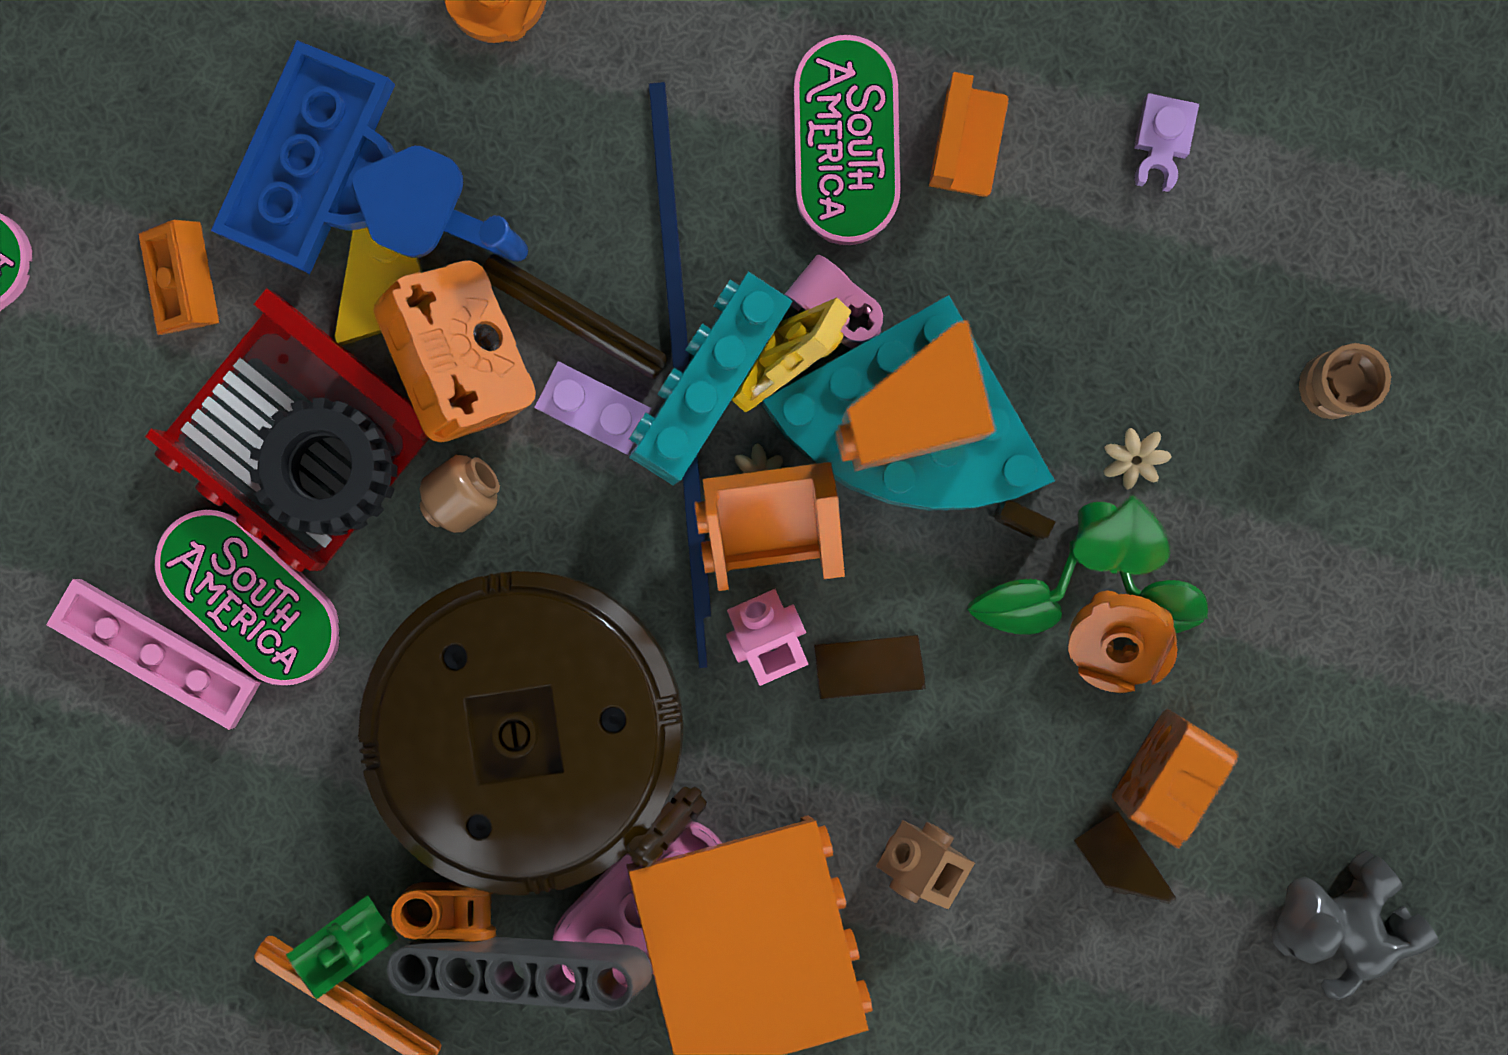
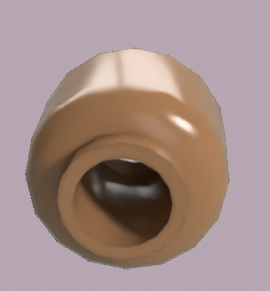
M455 455L421 480L420 495L422 501L420 502V510L424 518L435 527L441 526L449 532L462 533L488 516L497 507V493L500 489L498 479L490 466L480 458L474 457L471 459L468 456Z

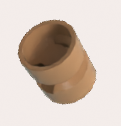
M1353 343L1320 354L1308 362L1300 374L1299 391L1302 401L1311 412L1321 418L1338 419L1372 410L1383 402L1390 390L1391 373L1387 361L1379 351L1369 345Z

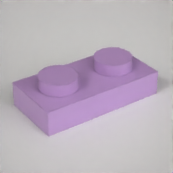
M559 361L534 407L628 456L635 445L634 442L629 440V437L645 412L650 414L652 408Z

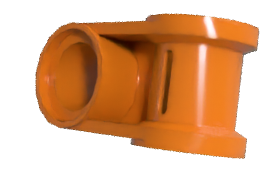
M454 881L415 883L408 887L393 905L391 913L392 923L399 934L414 940L452 939L467 942L488 940L496 937V927L491 925V894L493 893L473 889ZM415 898L426 901L432 909V918L423 922L413 919L407 911V901ZM472 901H473V918H472Z

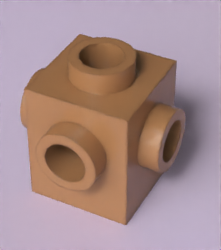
M902 820L897 831L888 840L885 851L876 867L893 878L889 887L906 899L917 903L922 898L949 910L975 863L950 846L954 837L941 828L926 822L923 829Z

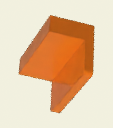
M953 72L947 87L929 186L988 197L992 190L1009 98L1005 94L973 89V75Z

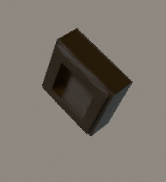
M1012 500L1000 502L993 515L994 521L1036 541L1047 539L1056 522Z

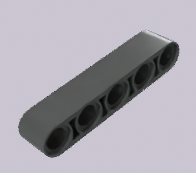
M493 937L484 941L472 942L452 939H416L391 955L388 960L387 974L392 986L400 993L409 996L611 1011L624 1007L647 987L652 977V966L647 955L638 947L631 945ZM417 957L423 962L425 970L419 965ZM465 960L471 964L475 975L467 969ZM513 962L522 969L524 979L514 970ZM562 965H565L572 971L575 982L570 981L565 976ZM613 968L619 970L624 975L627 986L617 982L613 975Z

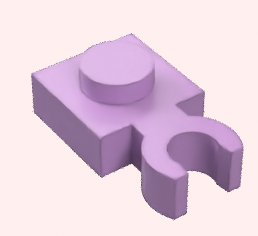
M1149 93L1146 95L1134 148L1146 150L1149 153L1148 157L1136 170L1135 183L1137 186H1143L1146 183L1149 169L1157 168L1163 172L1165 177L1162 191L1169 192L1174 187L1178 179V169L1172 159L1173 156L1185 159L1189 155L1199 108L1198 103Z

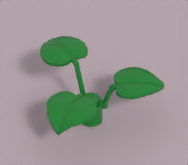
M1130 496L1118 508L1107 502H1093L1086 504L1078 511V535L1075 540L1069 542L1070 552L1055 589L1050 591L1046 583L1037 579L1014 580L990 589L967 605V611H970L973 617L995 629L1024 635L1043 632L1052 628L1062 617V608L1057 601L1064 597L1078 560L1083 566L1091 570H1109L1112 574L1119 572L1127 594L1149 599L1160 607L1169 610L1173 616L1175 633L1189 630L1203 623L1205 619H1208V601L1201 590L1190 583L1179 580H1164L1151 583L1142 591L1135 586L1131 574H1147L1160 568L1168 560L1170 548L1166 533L1159 521L1134 496Z

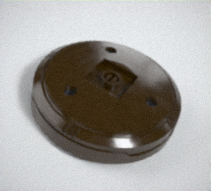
M511 571L479 576L458 583L426 601L401 623L379 653L370 672L359 714L358 738L359 742L363 743L359 751L363 753L364 758L361 760V763L366 766L363 774L371 798L390 831L411 854L438 874L461 885L496 894L528 895L530 892L539 894L540 891L548 893L551 889L562 890L602 873L627 854V845L634 837L647 833L661 812L673 787L682 754L684 722L679 688L671 665L653 634L632 611L606 592L567 576L546 572Z

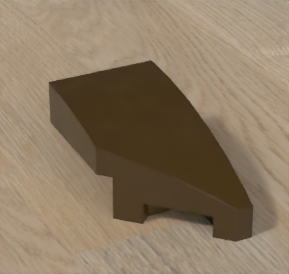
M1118 811L1074 840L1077 848L1105 888L1113 889L1115 893L1155 899L1167 904L1176 900V896Z

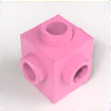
M776 589L727 610L735 629L726 634L738 663L748 660L760 686L809 665L797 637L806 634L805 628L794 604L784 608Z

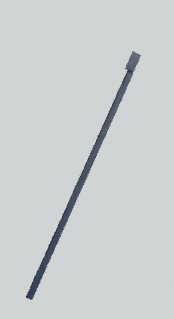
M665 82L649 83L673 368L683 373L690 360L689 352L685 350L688 346L666 85ZM697 454L683 476L698 661L699 668H707L708 661L703 619L712 617L708 573H705L701 542H705V534H699L695 510V502L702 501Z

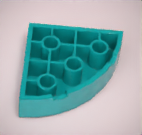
M949 295L767 397L762 402L763 408L784 438L812 464L831 462L836 481L853 491L887 504L927 511L973 509L1016 499L1055 481L973 336L972 340L995 428L993 434L981 441L856 472L854 471L852 460L842 462L835 430H838V425L843 424L842 418L847 409L954 324L964 321Z

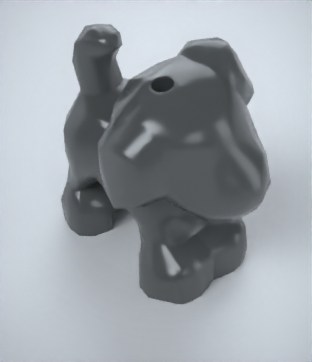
M1367 850L1356 855L1348 866L1354 879L1351 887L1333 899L1314 880L1307 877L1295 879L1287 887L1284 907L1271 933L1273 944L1284 955L1295 956L1310 964L1333 957L1338 947L1342 948L1347 964L1346 970L1340 978L1324 979L1321 985L1327 997L1336 1001L1352 996L1365 981L1382 977L1393 968L1397 961L1426 952L1439 943L1438 936L1431 925L1418 913L1411 916L1405 906L1399 907L1391 914L1388 920V930L1386 931L1380 914L1382 906L1388 898L1395 895L1403 886L1389 865L1381 857L1374 856Z

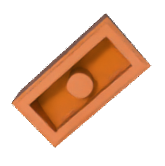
M171 220L139 233L157 334L163 335L220 323L201 223Z

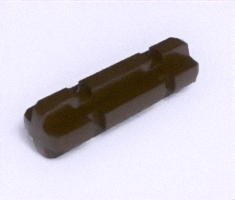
M683 787L671 799V803L668 802L662 808L647 833L634 837L628 843L627 853L632 857L634 865L638 867L642 865L651 867L663 854V851H666L690 826L692 819L695 820L705 810L707 801L701 796L702 791L699 788Z

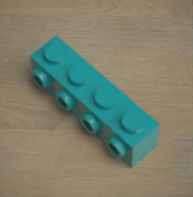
M749 271L739 284L730 279L713 307L721 311L714 324L709 328L702 323L685 349L693 357L683 373L673 368L657 393L658 396L665 399L657 414L653 417L645 412L629 437L630 441L637 444L629 458L671 485L681 481L793 300Z

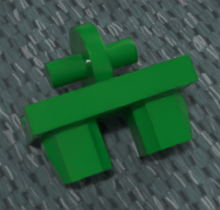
M367 895L286 954L285 957L317 1000L399 938L382 918Z

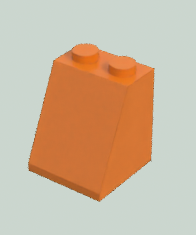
M968 320L954 324L847 409L842 418L843 424L838 425V430H835L842 462L852 460L854 471L856 472L981 441L995 432Z

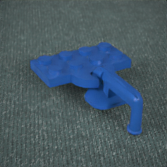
M298 40L294 45L211 229L212 232L307 274L311 273L331 227L348 231L368 227L372 239L377 244L410 258L423 257L432 252L438 245L443 232L514 262L525 260L529 252L525 241L509 227L507 221L501 216H492L483 222L454 210L463 188V175L454 161L422 146H411L396 153L391 144L383 136L375 132L395 87V84L388 77Z

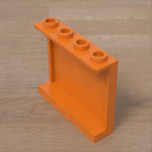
M809 815L801 817L802 822L659 860L651 867L644 865L638 867L633 863L626 864L673 1055H786L869 1030L865 1013L873 1010L871 998L865 981H856L852 961L859 960L857 943L852 929H843L839 913L840 909L846 908L844 891L839 878L830 877L826 858L833 856L830 836L826 826L818 827L816 820Z

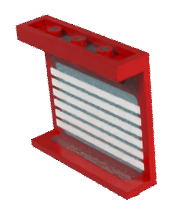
M266 288L253 304L263 312L257 322L169 429L165 432L151 428L145 437L158 447L154 455L162 463L178 473L185 469L199 480L195 488L205 498L218 506L226 502L240 515L236 518V522L243 529L258 539H262L266 535L280 547L276 552L277 556L287 565L298 572H302L305 568L309 571H322L356 529L347 530L348 534L344 535L325 534L324 536L290 528L286 522L278 521L268 513L271 508L269 505L261 504L255 493L261 490L259 484L251 482L249 471L257 469L258 461L250 459L252 447L260 449L264 439L257 436L261 427L264 426L271 429L275 424L271 416L278 410L286 413L292 410L290 403L299 400L313 403V398H326L331 402H336L337 400L348 404L380 425L386 433L384 436L386 441L392 443L396 455L391 456L392 463L398 466L397 477H391L390 486H392L430 438L423 431L413 405L408 399L344 347L337 344L333 338L280 295ZM330 437L315 442L306 450L300 462L299 476L301 484L308 495L316 499H326L338 493L345 486L352 468L351 455L345 443L337 438Z

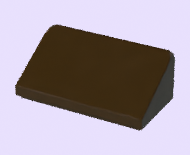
M918 635L814 645L820 699L926 689Z

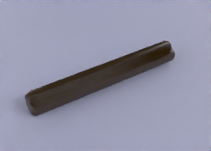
M491 254L483 265L491 285L646 377L656 379L664 369L667 357L663 352L503 257Z

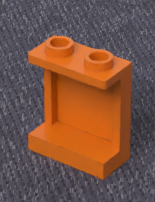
M831 462L703 479L705 501L695 502L699 534H710L711 541L701 542L705 573H716L718 591L729 590L727 573L730 570L818 558L821 561L824 579L845 577L838 494Z

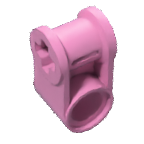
M821 255L814 257L784 294L793 300L791 306L797 311L801 308L806 311L837 297L852 311L850 314L854 317L861 316L863 312L868 314L867 326L870 330L867 331L862 327H859L855 332L849 330V317L841 329L843 333L841 343L851 349L858 347L881 333L883 312L878 302L854 284L835 264Z

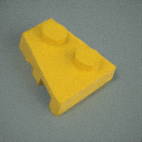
M368 227L352 231L335 331L336 342L341 346L382 333L374 314L375 302L397 279L418 272L423 273L418 258L406 257L380 246L372 239Z
M836 297L781 321L731 400L744 412H748L818 359L829 355L842 341L843 333L841 329L852 311Z

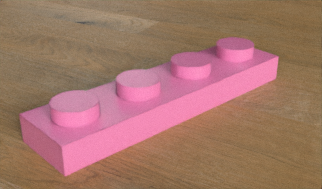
M72 579L46 624L228 730L237 726L261 684L255 678L82 579Z

